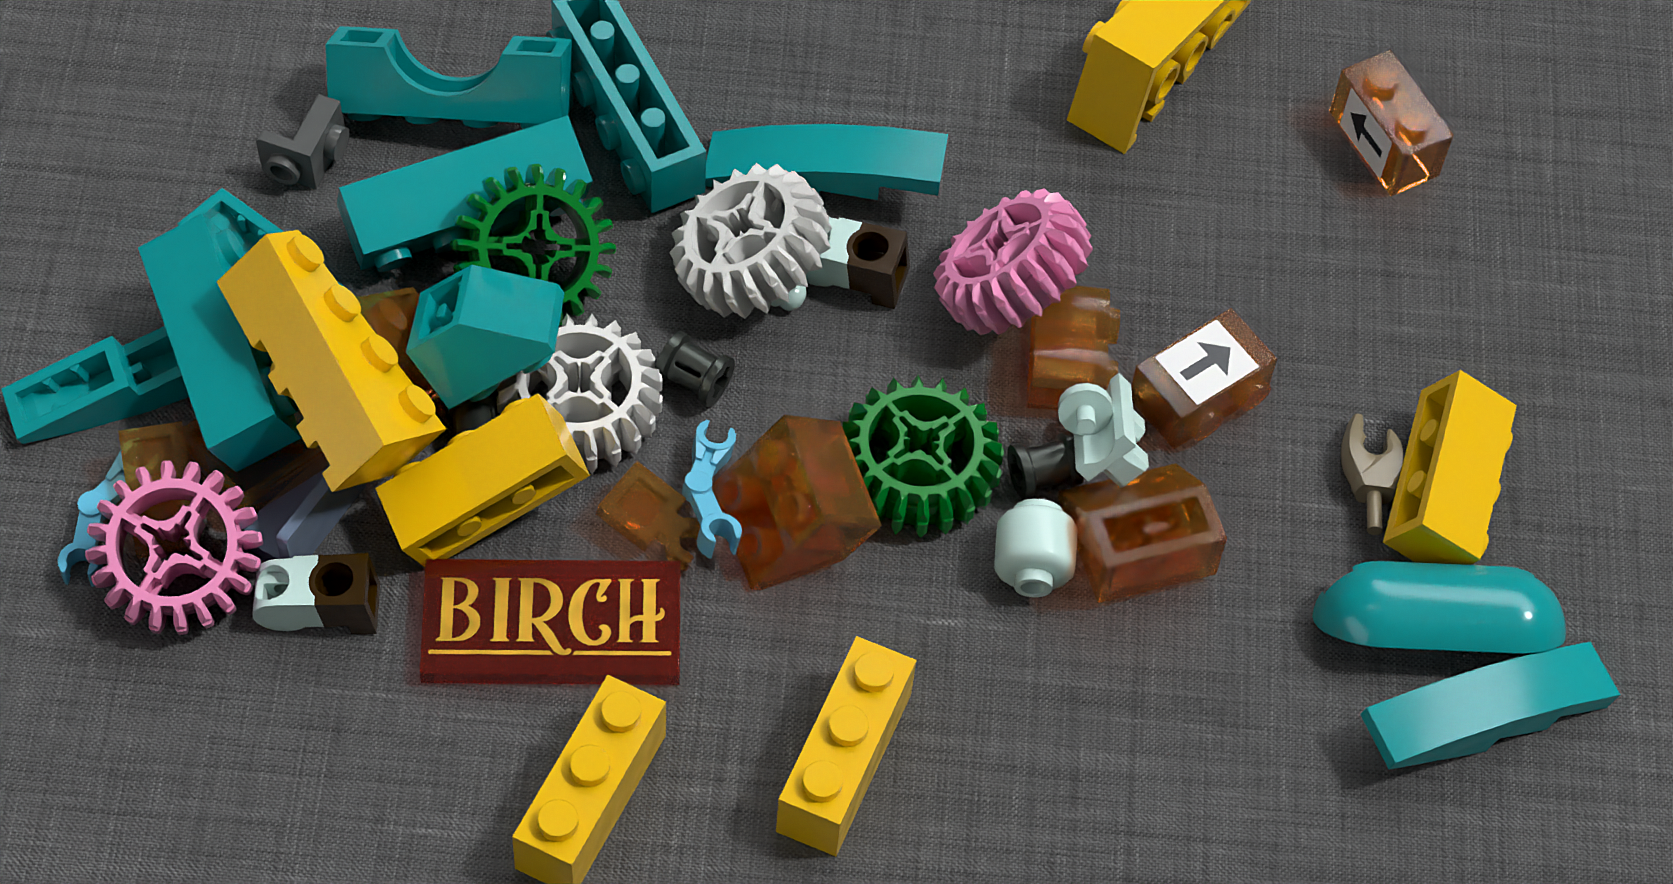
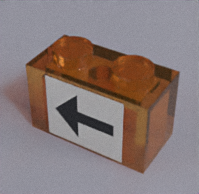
M1391 49L1342 69L1330 107V113L1389 195H1396L1440 176L1454 134Z
M1230 308L1136 365L1131 385L1132 401L1169 445L1176 449L1192 438L1196 441L1207 438L1219 428L1225 417L1241 408L1243 411H1249L1258 406L1271 391L1270 382L1277 358L1237 313Z

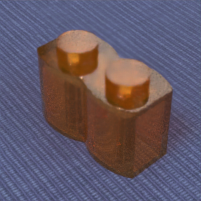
M1076 285L1074 288L1066 289L1059 296L1060 303H1051L1043 310L1042 317L1038 315L1031 317L1027 408L1058 411L1060 396L1066 389L1076 384L1090 383L1106 390L1110 379L1118 374V361L1108 360V344H1117L1120 328V309L1110 308V289Z

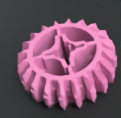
M1045 188L1036 190L1032 194L1027 190L1021 191L1015 199L1010 200L1008 197H1004L996 207L990 210L984 208L983 214L975 221L966 222L967 228L961 234L952 236L950 239L952 247L941 253L939 256L941 264L937 266L933 273L937 280L934 288L940 295L939 300L957 323H961L967 331L975 330L979 335H984L993 330L999 335L1004 333L1012 324L1021 328L1028 318L1034 315L1042 317L1043 310L1051 303H1060L1059 296L1066 289L1076 286L1075 276L1084 272L1088 267L1086 258L1089 257L1093 250L1089 242L1091 234L1086 228L1085 220L1077 209H1074L1068 200H1064L1059 192L1049 193Z
M163 461L160 467L162 479L157 481L152 480L150 473L145 467L136 469V477L142 486L133 492L122 480L116 481L113 487L123 500L119 506L107 500L99 501L97 509L104 517L110 519L109 525L91 523L88 525L87 533L90 537L106 543L105 545L95 546L86 550L85 556L89 563L97 565L108 564L97 570L91 576V580L96 588H105L116 584L104 599L110 609L121 607L131 600L124 616L125 620L131 625H136L141 621L148 610L150 611L148 621L151 632L160 634L165 627L167 615L173 616L175 630L179 635H184L189 631V614L197 613L199 621L207 629L214 625L213 617L207 609L213 604L218 603L223 612L228 615L236 611L231 598L226 595L230 588L244 595L251 593L253 589L251 583L246 578L238 575L240 570L256 572L260 569L262 563L260 558L243 552L244 550L263 545V536L261 532L253 530L241 531L257 520V514L253 507H244L233 511L244 498V493L239 486L229 488L221 495H218L225 480L221 472L214 470L201 485L199 484L201 473L198 463L189 462L185 467L183 478L176 479L173 463L171 461ZM164 501H191L188 507L183 505L174 517L166 521H156L145 515L140 517L144 511ZM210 509L222 519L227 531V551L223 563L213 558L210 552L200 546L199 539L206 526L203 520ZM127 533L137 537L142 544L149 548L150 556L143 569L146 576L139 587L129 579L124 567L123 547ZM188 533L189 536L183 540L195 559L187 554L182 556L174 553L168 561L164 560L162 562L161 559L167 555L154 536L163 541L167 539L176 542L181 535ZM192 573L204 579L207 577L211 579L200 589L186 595L172 597L158 595L162 588L167 589L170 583L182 574Z

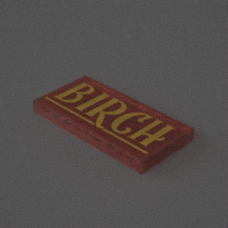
M426 559L420 658L421 683L602 684L606 676L610 675L629 685H680L681 561Z

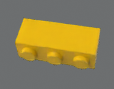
M1462 370L1421 390L1383 539L1384 544L1416 563L1471 565L1481 560V556L1484 554L1489 542L1487 530L1493 505L1501 491L1499 479L1505 454L1510 448L1513 439L1511 428L1517 405Z
M537 393L530 398L519 399L510 403L503 409L501 415L479 428L457 434L448 442L446 447L426 459L401 467L396 471L393 478L375 489L402 551L429 570L586 479L590 474L563 416Z
M856 636L778 799L777 833L835 857L837 856L911 696L916 667L915 659Z
M610 675L606 676L512 836L515 869L546 884L582 883L666 736V701Z

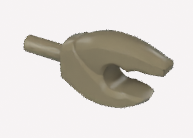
M1354 414L1349 420L1342 438L1341 467L1356 500L1359 503H1367V532L1371 535H1378L1382 533V504L1389 503L1395 496L1405 455L1400 439L1391 429L1387 431L1382 454L1375 455L1369 453L1364 448L1366 436L1363 432L1362 414Z

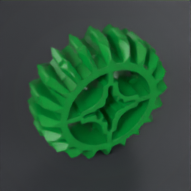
M530 164L528 166L525 183L516 167H508L504 169L505 189L494 177H487L482 181L483 188L490 198L488 201L474 193L466 196L465 202L477 212L475 219L464 215H457L454 219L456 226L470 230L468 240L453 239L450 241L451 250L468 251L469 260L456 263L453 266L454 273H457L470 265L492 269L488 255H502L514 262L518 275L548 281L549 269L555 261L564 257H577L571 274L560 287L564 292L563 306L573 316H580L584 313V307L577 294L580 292L584 296L595 300L601 295L600 289L590 282L592 275L603 278L611 277L612 269L597 262L599 254H614L616 252V245L610 242L599 243L598 233L609 231L613 228V223L611 219L593 221L591 215L600 210L603 205L600 197H592L582 204L579 202L587 186V183L582 179H576L569 184L566 190H563L566 180V171L564 169L554 168L544 184V172L540 164ZM525 197L524 210L519 211L518 225L514 231L506 236H489L491 226L498 214L508 204ZM544 198L557 204L569 216L574 225L577 239L560 237L553 231L549 222V211L544 210ZM534 230L536 240L545 241V244H558L560 249L545 250L543 255L535 254L538 261L533 264L531 254L522 253V250L507 249L506 244L522 243V239H531L528 232ZM561 311V317H560L559 326L562 325V320H563L562 311Z
M917 375L912 380L911 388H903L893 377L887 385L886 394L871 387L869 393L866 394L865 404L854 402L853 407L849 410L848 421H843V425L839 428L838 442L840 444L836 448L835 464L840 469V485L842 490H851L850 501L854 509L870 506L868 517L872 525L887 517L892 519L891 528L895 535L903 529L904 524L915 525V531L920 539L927 533L929 524H935L946 535L952 529L953 518L968 525L974 517L975 508L985 510V507L990 502L992 490H995V487L999 485L1002 472L999 469V465L1003 461L1004 449L1002 448V443L998 442L999 429L997 422L986 421L987 410L984 403L968 406L969 395L966 388L954 395L946 393L947 385L943 378L935 385V388L923 387L924 383L919 375ZM881 437H884L889 443L886 460L877 465L870 450ZM960 447L966 456L968 465L956 476L950 469L952 452Z

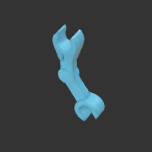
M705 420L696 429L692 444L693 467L691 472L685 476L682 495L690 502L700 524L696 541L700 552L707 558H712L716 544L714 535H718L728 541L731 553L735 555L742 534V528L737 519L729 514L722 513L712 491V478L731 458L736 441V433L733 428H730L725 442L713 443L706 438L710 421Z
M135 440L126 444L116 457L106 475V479L94 490L85 492L78 499L79 516L73 543L65 546L58 556V567L65 584H69L71 567L79 561H87L85 551L98 546L99 541L89 536L87 528L91 523L103 524V521L106 519L97 509L99 501L107 500L115 505L121 500L113 487L118 480L125 482L132 492L142 486L136 477V469L138 468L131 467L134 462L145 455L142 440ZM157 454L145 466L153 481H157L161 477L160 467L162 462L160 454ZM90 563L87 574L92 587L95 585L92 583L91 576L97 570L103 568V564Z

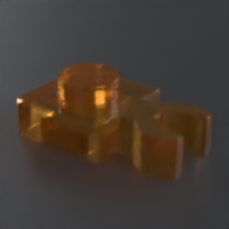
M636 461L600 502L596 515L645 552L655 540H658L664 545L665 555L673 566L687 571L691 566L694 557L681 547L679 540L685 537L697 540L700 530L698 519L681 517L678 513L683 508L686 498L640 462Z

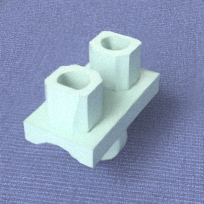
M1118 373L1110 379L1106 390L1090 383L1076 384L1066 389L1058 402L1059 421L1064 428L1074 434L1076 471L1088 482L1103 471L1120 488L1126 486L1145 472L1149 467L1148 454L1136 444L1145 433V421L1133 410L1131 384Z

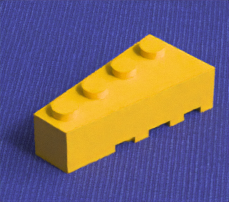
M1121 0L1113 17L1106 23L1098 21L1084 41L1082 50L1088 55L1067 121L1125 154L1136 141L1137 134L1135 133L1141 117L1150 122L1153 121L1163 109L1165 104L1163 99L1169 93L1175 81L1183 84L1195 70V66L1201 59L1206 47L1212 49L1250 4L1251 0Z
M299 230L266 234L217 281L219 288L251 346L262 352H268L273 363L270 366L268 377L278 395L288 396L293 399L302 413L304 419L296 428L307 448H316L319 445L330 466L322 475L331 491H339L394 475L397 470L407 465L446 430L435 414L436 408L432 399L424 390L414 385L399 366L395 349L386 339L374 332L360 313L361 306L355 295L346 287L340 285L323 263V253L314 241L302 235Z

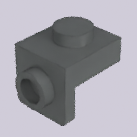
M318 94L293 140L262 130L256 140L262 170L283 184L293 185L298 183L317 190L332 160L339 161L347 148L349 129L344 126L341 103L339 100Z

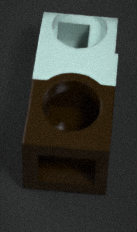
M829 217L832 229L828 232L827 239L831 248L820 254L823 268L809 271L806 274L807 283L823 287L835 285L871 294L872 304L895 309L910 269L907 231L840 217L839 219Z
M369 554L293 556V558L274 559L261 563L260 569L256 572L253 619L257 624L276 631H295L304 627L348 626L351 634H377L380 581Z

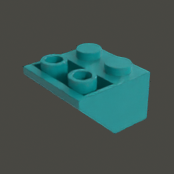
M470 265L420 293L406 353L448 409L468 399L472 402L480 401L494 392L501 381L520 371L524 374L532 373L551 359L553 353H555L564 292L557 283Z

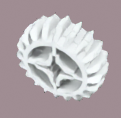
M756 163L747 175L734 169L730 180L724 183L713 179L714 189L705 196L695 195L696 207L693 210L680 213L683 226L671 233L675 241V247L669 253L676 267L674 270L679 275V282L699 305H703L706 310L713 309V311L718 312L723 317L734 312L745 319L754 307L768 313L771 303L779 298L789 303L788 292L796 286L808 287L806 274L809 271L823 268L820 254L831 248L827 234L832 227L829 223V216L822 206L824 204L823 200L814 188L811 189L803 177L799 176L795 171L788 172L783 170L778 164L767 170Z
M566 314L562 320V327L558 329L555 353H553L551 359L538 370L528 374L520 371L501 381L497 387L499 392L498 396H496L497 413L501 415L503 409L510 403L519 399L530 398L532 391L541 380L547 384V402L563 416L579 453L585 462L586 468L591 474L597 468L598 459L605 458L617 467L619 461H621V449L637 455L638 449L641 447V437H652V433L656 428L655 417H659V413L662 412L663 397L660 395V391H662V375L659 373V369H655V357L651 349L641 350V340L636 332L621 337V327L616 320L604 329L597 327V320L593 314L585 321V325H574V321ZM618 380L623 383L628 391L626 399L619 407L611 401L612 385Z

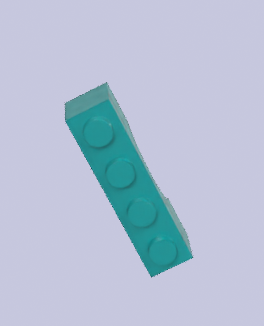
M340 26L325 44L328 97L339 100L342 113H347V117L352 120L371 121L379 119L383 115L405 116V121L412 124H431L442 118L459 119L463 121L464 125L474 128L491 127L498 122L520 123V126L526 129L567 116L573 106L572 39L513 36L496 65L481 74L470 77H450L428 69L409 52L398 29Z

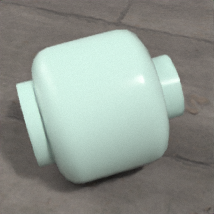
M1027 499L1018 502L1013 509L1008 510L1002 515L997 523L994 558L995 572L1002 581L1014 587L1015 591L1023 596L1043 597L1050 594L1053 589L1062 587L1073 578L1076 566L1077 525L1068 514L1063 512L1058 504L1052 501Z

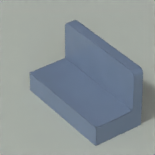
M310 448L257 513V520L245 528L244 531L253 530L261 532L263 536V545L245 551L264 562L274 559L293 558V556L312 555L366 487V483L332 492L322 475L330 464L321 448Z

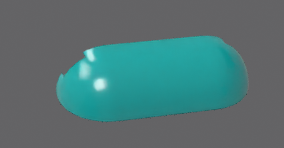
M1370 561L1356 564L1352 567V572L1337 580L1326 593L1323 591L1320 593L1312 615L1316 626L1333 637L1355 644L1382 648L1538 653L1555 649L1561 646L1566 639L1564 613L1551 589L1536 579L1532 573L1507 566Z

